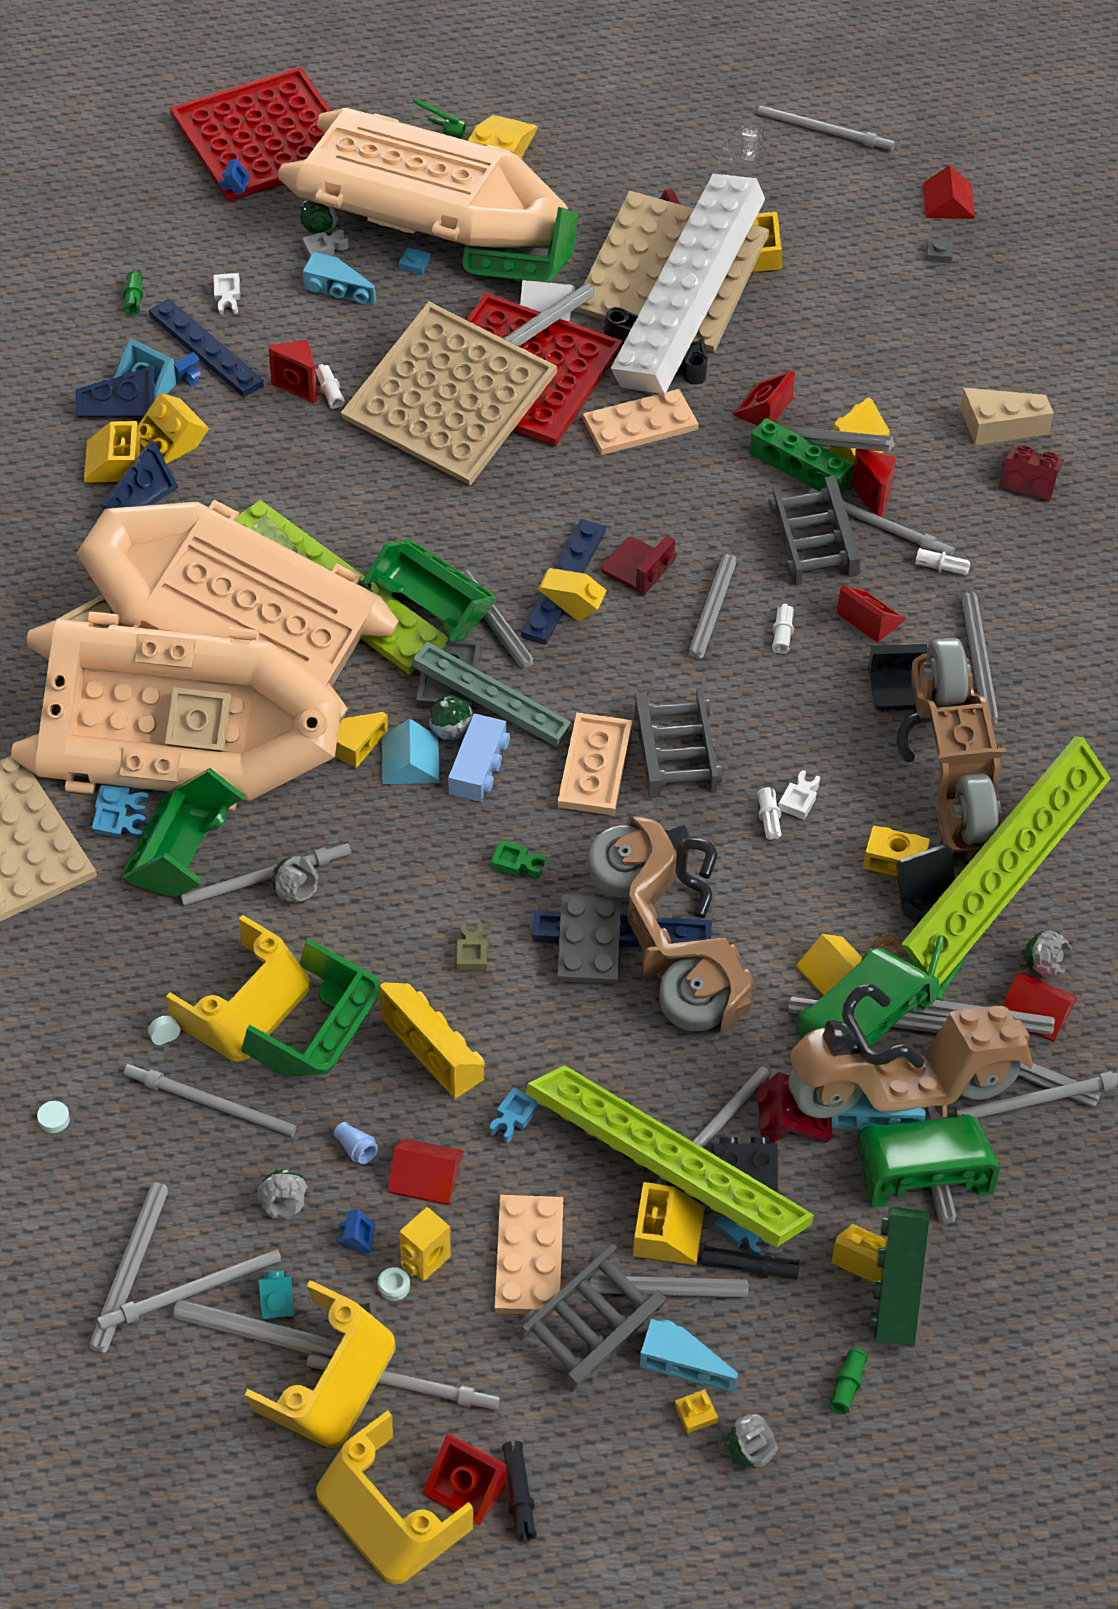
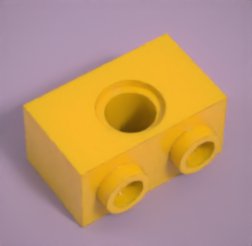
M873 825L863 868L898 877L897 862L900 859L928 850L930 839L917 834H908L892 830L891 828Z
M428 1207L400 1230L401 1265L409 1275H417L425 1281L451 1257L450 1226Z

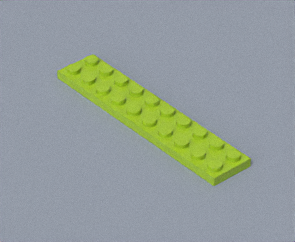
M261 500L239 514L236 522L246 524L248 528L331 571L336 563L361 575L360 580L365 578L364 575ZM371 583L373 593L382 597L399 623L392 636H362L360 639L410 675L416 670V668L411 666L413 658L424 644L429 642L442 649L446 646L448 637L393 596L381 591L375 583Z
M1075 736L902 942V947L916 966L927 974L937 938L940 935L943 936L942 948L934 976L939 979L940 985L1111 779L1083 737Z
M563 1065L528 1083L525 1094L535 1099L538 1104L555 1111L563 1119L571 1121L584 1129L589 1135L596 1136L609 1144L612 1149L632 1158L638 1165L650 1169L658 1174L661 1179L681 1188L687 1195L696 1197L709 1205L712 1210L722 1213L735 1221L738 1226L755 1233L766 1243L778 1247L811 1226L814 1214L569 1067Z

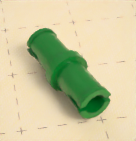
M137 271L127 273V282L123 289V297L125 298L124 312L127 314L130 308L129 315L131 316L137 315L140 312V300L143 298V289L141 287L143 276L139 272L137 279Z
M851 1348V1350H848L843 1369L837 1373L835 1378L837 1386L829 1407L838 1414L845 1415L849 1413L855 1392L862 1385L860 1377L868 1360V1355L861 1349Z

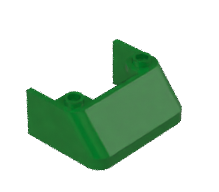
M558 207L553 241L548 248L547 256L505 252V248L465 245L463 267L468 273L477 276L548 283L555 278L572 256L579 214L566 208Z
M408 539L385 543L363 579V582L366 584L377 582V587L389 595H392L393 592L403 593L443 620V626L446 628L445 633L450 636L449 639L452 642L467 638L497 599L493 593L423 546Z
M211 768L167 792L156 807L121 874V878L132 886L173 898L186 894L192 888L200 885L202 880L187 868L205 833L213 828L215 830L218 829L226 819L224 814L227 808L242 801L245 795Z
M308 938L305 942L299 964L302 968L323 979L319 987L318 996L320 1001L333 1009V1011L305 1053L293 1046L283 1044L252 1025H249L246 1030L241 1052L284 1076L325 1075L331 1072L380 996L379 985L381 983L377 977Z

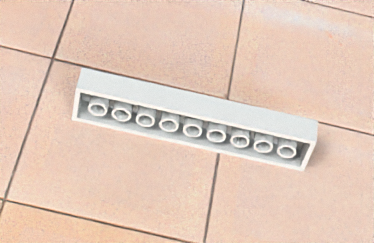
M712 174L611 367L620 387L660 394L666 393L765 201L757 178Z

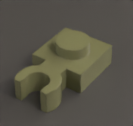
M462 922V939H457V971H487V939H482V922H478L475 932H469L466 929V922Z

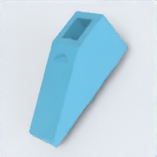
M317 252L312 253L303 270L304 289L315 293L332 295L336 298L356 301L360 304L375 306V286L337 257Z

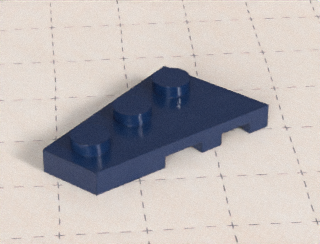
M155 364L134 372L124 373L122 376L110 380H103L76 389V416L144 417L155 401Z
M155 441L148 442L100 506L103 511L108 508L153 505L178 488Z

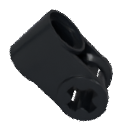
M620 307L610 308L605 316L604 334L620 339L624 344L638 315Z
M703 338L691 343L681 362L684 379L693 385L702 384L707 379L708 357Z

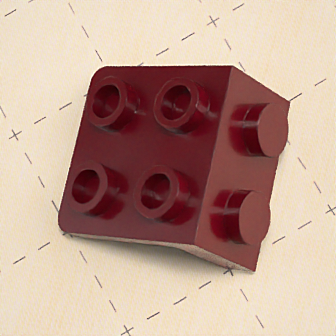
M1018 445V448L1013 447L1006 458L999 488L1050 501L1064 460L1060 459L1059 455L1053 452L1041 454L1033 452L1034 449L1029 446Z
M666 535L654 548L634 537H627L603 563L601 571L603 574L645 595L674 563L677 555L675 552V539Z
M778 1072L757 1088L761 1137H769V1143H775L789 1131L825 1143L833 1138L831 1117L814 1118L806 1115L798 1108L789 1089V1075Z

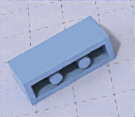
M473 714L448 777L450 795L482 802L485 792H491L494 780L492 773L493 771L498 772L502 760L501 750L507 749L510 740V734L506 733V721Z

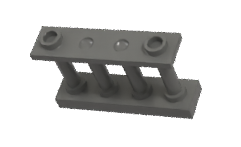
M836 476L825 477V485L820 492L788 498H781L778 486H773V496L769 498V508L771 514H776L789 559L786 561L788 575L794 576L796 585H802V571L836 565L846 567L849 577L860 575L861 558ZM821 502L823 505H828L827 512L791 519H787L785 512L787 508ZM825 523L834 525L835 530H833V533L796 540L793 539L791 529ZM830 544L840 545L841 548L839 554L802 561L799 560L797 550Z
M702 688L696 689L695 703L658 706L648 703L647 692L635 693L634 710L649 798L660 797L661 787L666 786V783L709 780L711 793H717L718 782H722L721 765H716L707 717L710 716L709 699H704ZM697 714L699 724L657 728V725H652L651 720H654V717ZM701 736L703 745L702 747L661 750V747L655 746V742L663 738ZM705 758L707 769L665 772L664 769H659V764H662V761Z
M613 1243L605 1251L601 1247L597 1249L587 1260L589 1265L541 1310L538 1312L534 1309L531 1310L520 1321L522 1328L517 1337L522 1341L533 1332L567 1367L565 1371L568 1375L563 1385L571 1392L580 1386L652 1318L667 1300L659 1290L651 1297L647 1294L643 1295L609 1261L617 1249ZM599 1269L634 1304L633 1308L636 1311L628 1318L624 1314L621 1316L587 1282ZM576 1290L612 1325L610 1328L613 1332L606 1339L602 1335L598 1337L564 1302ZM554 1311L590 1346L588 1350L591 1353L584 1360L580 1357L576 1358L542 1323Z

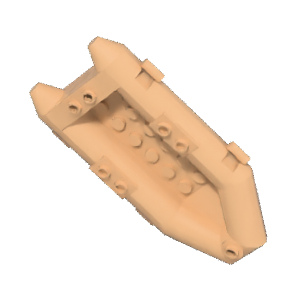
M350 108L321 113L318 117L317 127L325 135L307 159L283 164L278 172V179L298 198L368 217L370 222L395 228L402 232L414 234L416 231L468 246L546 249L553 241L558 207L568 209L566 204L517 154L512 153L510 150L492 145L477 144L401 123L397 119L379 114L372 115Z
M216 500L211 503L210 507L195 501L108 508L103 511L76 554L113 613L119 615V622L122 626L226 638L229 637L230 627L259 630L258 641L271 642L338 698L340 697L332 686L362 636H392L398 626V619L382 597L358 585L361 575L336 563L331 571L236 522L239 512ZM234 639V643L249 644L250 640ZM343 701L339 723L345 717L348 710Z
M89 612L88 622L58 619L31 629L28 632L27 646L49 660L39 734L14 742L11 757L38 777L67 780L65 784L66 792L94 795L97 783L169 792L178 785L211 768L245 795L243 800L251 801L335 757L342 700L271 642L258 641L259 630L230 627L229 637L226 638L118 626V614ZM94 623L105 624L110 626L108 629L94 627ZM234 639L250 640V643H234ZM173 687L231 695L224 752L165 744ZM75 775L89 777L90 783L73 781ZM237 803L227 808V810L235 811Z

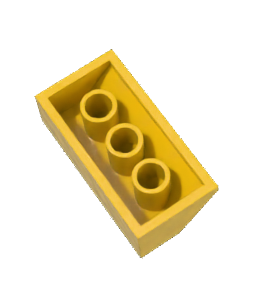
M384 982L379 985L381 1019L454 1099L484 1080L485 1063L482 1057L476 1051L472 1052L466 1046V1042L459 1032L452 1031L442 1013L439 1011L435 1012L429 1006V1002L422 992H416L410 984Z

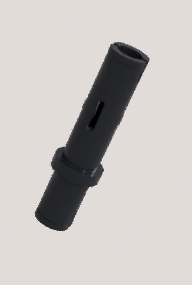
M707 1245L704 1246L702 1266L762 1274V1278H768L770 1275L797 1280L800 1265L799 1259L774 1257L769 1252L761 1255L709 1247Z
M509 1441L502 1445L504 1461L507 1465V1480L510 1494L509 1513L513 1515L515 1539L517 1541H524L523 1534L526 1532L527 1541H530L537 1537L533 1518L535 1504L529 1492L523 1443L515 1441V1448L512 1449V1442Z

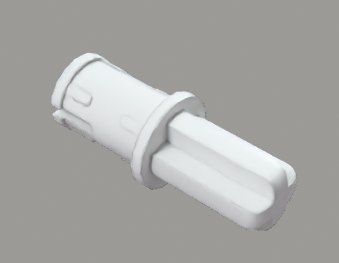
M320 364L319 368L315 370L320 382V391L325 394L331 409L342 407L345 404V400L339 389V381L334 378L328 365Z
M919 548L915 565L937 569L939 573L944 570L967 575L970 569V561L947 556L946 552L942 554Z
M782 604L781 607H778L776 623H774L772 628L774 633L772 650L780 654H787L789 652L790 637L794 633V626L792 625L794 609L787 604Z
M769 787L763 788L757 793L760 804L758 816L764 823L766 838L769 840L779 839L781 837L779 823L781 810L777 806L776 792Z

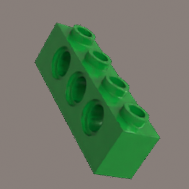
M767 418L751 433L749 454L818 491L824 488L825 477L836 476L841 495L850 487L854 464Z

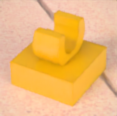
M705 1389L675 1400L674 1406L687 1433L718 1422V1416Z

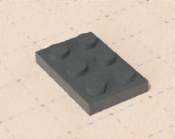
M448 638L446 646L442 650L479 670L482 641L462 639L452 642ZM421 671L416 699L417 707L432 708L439 698L454 695L461 700H465L466 704L473 710L474 701Z
M562 895L557 981L617 984L621 898Z

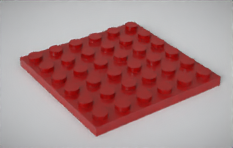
M301 67L170 107V115L227 202L283 184L278 179L281 165L307 159L325 135L317 127L318 117L321 113L331 111ZM236 158L250 175L245 192L238 195L231 188L223 190L218 184L219 181L224 180L221 174L226 170L228 161Z
M485 293L466 320L503 339L542 312ZM562 319L557 320L518 346L556 365L557 373L513 429L514 432L555 447L622 348V340Z

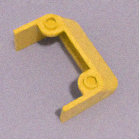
M244 915L239 918L242 945L253 951L255 956L264 964L233 998L227 1002L219 996L209 995L202 998L193 1007L171 992L166 996L169 1016L176 1019L180 1029L228 1059L237 1062L244 1061L250 1057L241 1052L249 1025L270 1035L310 990L308 974L282 939Z
M310 1280L307 1288L313 1304L329 1311L328 1317L331 1326L336 1331L344 1334L342 1341L313 1391L304 1386L294 1385L282 1393L277 1403L247 1389L245 1397L252 1411L324 1447L335 1448L342 1445L349 1436L396 1349V1342L392 1332L356 1302Z
M386 1411L345 1442L320 1479L316 1493L319 1504L380 1576L388 1583L401 1584L473 1530V1507L468 1502L443 1522L428 1510H416L406 1518H401L363 1473L373 1464L376 1455L375 1451L393 1439L392 1415L389 1411Z

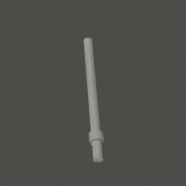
M759 106L757 115L861 142L866 147L874 148L876 146L893 151L895 141L880 138L875 133L867 132L865 134L764 106Z
M811 488L808 494L820 491ZM843 501L847 514L919 544L922 549L933 550L942 554L946 552L947 556H953L955 548L937 541V537L927 533L925 535Z
M348 843L330 849L323 847L314 850L313 854L302 858L309 859L313 866L318 865V867L330 864V860L351 854V849ZM277 865L181 894L182 903L186 906L272 879L274 867Z
M127 1064L125 1067L124 1076L143 1082L145 1087L157 1091L160 1088L293 1137L297 1130V1125L164 1077L163 1073L153 1069L146 1071Z
M760 1067L692 1142L704 1148L769 1077L770 1072L768 1069ZM659 1177L654 1184L669 1186L671 1182Z
M1112 1071L1100 1073L1097 1078L956 1110V1115L969 1114L980 1118L1100 1089L1103 1092L1114 1090L1118 1085V1073L1113 1074Z
M276 1249L135 1304L131 1301L120 1305L119 1310L96 1318L100 1330L122 1322L128 1324L139 1320L140 1315L281 1262L280 1253Z
M310 1353L307 1359V1366L325 1370L331 1358ZM384 1371L378 1381L381 1384L457 1401V1405L469 1408L475 1405L497 1410L500 1402V1397L475 1392V1388L462 1385L461 1388L388 1371Z

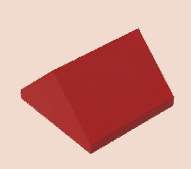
M951 165L923 182L926 218H975L971 183Z
M308 340L271 345L268 348L271 384L314 404L317 401L315 364Z
M791 370L758 382L735 410L734 416L757 426L765 418L775 422L793 399L794 371Z
M856 449L851 486L870 512L882 517L892 492L897 457L871 450Z
M842 585L840 588L837 614L877 643L906 619L864 589Z
M1022 972L1014 978L1003 1006L1009 1011L1053 1017L1055 1023L1052 1034L1031 1033L1054 1043L1078 996Z
M403 1138L394 1149L388 1193L449 1205L464 1150Z
M448 1433L445 1436L422 1494L454 1512L469 1502L473 1507V1522L480 1526L507 1485V1465Z

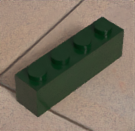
M889 1207L888 1217L882 1216L880 1236H885L884 1248H878L876 1267L882 1268L881 1280L875 1279L873 1299H878L877 1311H871L869 1326L870 1331H875L876 1342L915 1346L929 1227L928 1211Z

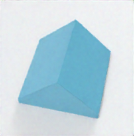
M130 338L114 378L122 376L124 373L134 372L155 364L156 399L159 393L167 394L176 385L174 359Z
M408 719L382 737V784L439 783L438 736L411 719Z

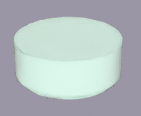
M161 1016L155 1019L148 1027V1034L156 1045L172 1041L180 1033V1027L172 1016Z
M58 1101L45 1103L37 1113L39 1126L48 1133L61 1132L68 1126L70 1121L67 1107Z
M400 1268L384 1270L378 1278L379 1293L387 1300L396 1301L404 1298L410 1290L408 1274Z

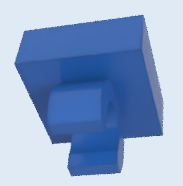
M237 158L228 161L226 170L221 174L224 180L219 181L218 184L223 190L231 188L236 195L244 193L250 175Z
M194 352L174 363L176 383L184 379L192 387L199 382L197 378L201 376V373L197 367L200 359Z
M359 1209L348 1211L346 1221L339 1223V1228L344 1231V1236L336 1238V1242L344 1248L352 1247L360 1254L371 1253L376 1224Z

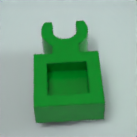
M500 840L491 860V869L517 877L521 871H525L529 877L538 879L540 878V869L533 866L539 865L544 867L546 857L541 854L528 855L527 847Z

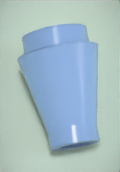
M342 1122L335 1128L334 1137L339 1140L353 1162L366 1164L375 1157L378 1145L374 1137L350 1126L347 1122Z

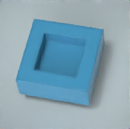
M407 247L399 261V270L423 275L431 260V253Z

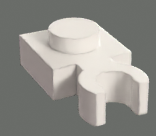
M239 273L214 275L215 301H219L218 310L220 315L224 314L223 310L226 307H231L233 314L238 313L236 300H241Z
M804 770L798 775L797 785L790 782L779 802L781 811L805 820L816 800L817 792L815 791L818 789L820 776H816L812 782L805 781L806 771Z

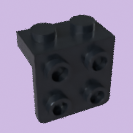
M911 643L871 646L868 670L876 709H916L912 688V662L920 655L927 653V644Z
M946 844L900 859L896 864L902 911L916 925L955 880L952 850Z
M719 1137V1143H712V1154L778 1193L777 1143H769V1137H750V1143H738V1137Z

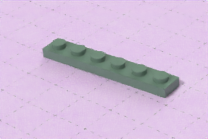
M426 642L413 658L411 666L555 747L570 729L571 722L429 642Z

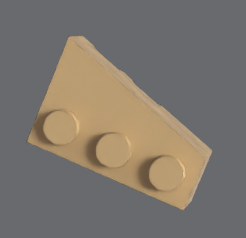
M963 388L960 410L975 445L1050 434L1054 413L1046 395Z

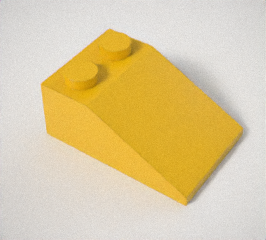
M492 115L476 125L468 141L510 150L522 158L538 126Z

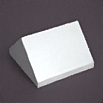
M522 280L520 305L543 312L575 291V286ZM571 311L560 319L569 322Z

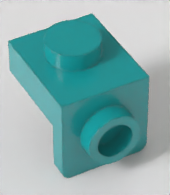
M284 1270L265 1272V1278L259 1279L262 1319L295 1316L291 1275L284 1276Z

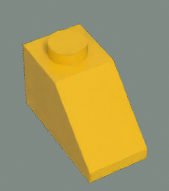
M549 568L546 571L538 588L541 593L577 621H582L597 611L607 591L587 574Z
M378 712L343 718L338 727L335 757L357 768L388 732L387 714Z

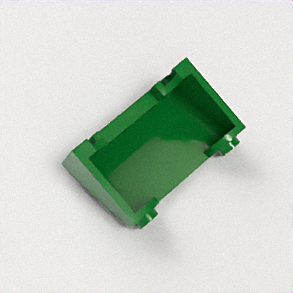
M882 947L877 949L871 948L863 955L861 962L811 1008L807 1007L802 1010L797 1017V1032L803 1038L813 1030L825 1028L826 1022L829 1020L843 1022L842 1009L847 996L860 985L873 984L891 998L890 1004L887 1007H882L870 996H866L860 1000L854 1012L855 1019L868 1043L872 1046L906 1013L910 1011L914 1014L918 1010L917 1005L925 1011L935 1001L934 980L924 971Z
M961 1114L954 1118L882 1126L871 1124L864 1127L857 1136L856 1145L871 1208L886 1206V1199L895 1193L897 1198H903L906 1189L963 1183L965 1190H971L972 1186L977 1189L978 1196L994 1194L1000 1172L997 1157L979 1120L969 1114Z

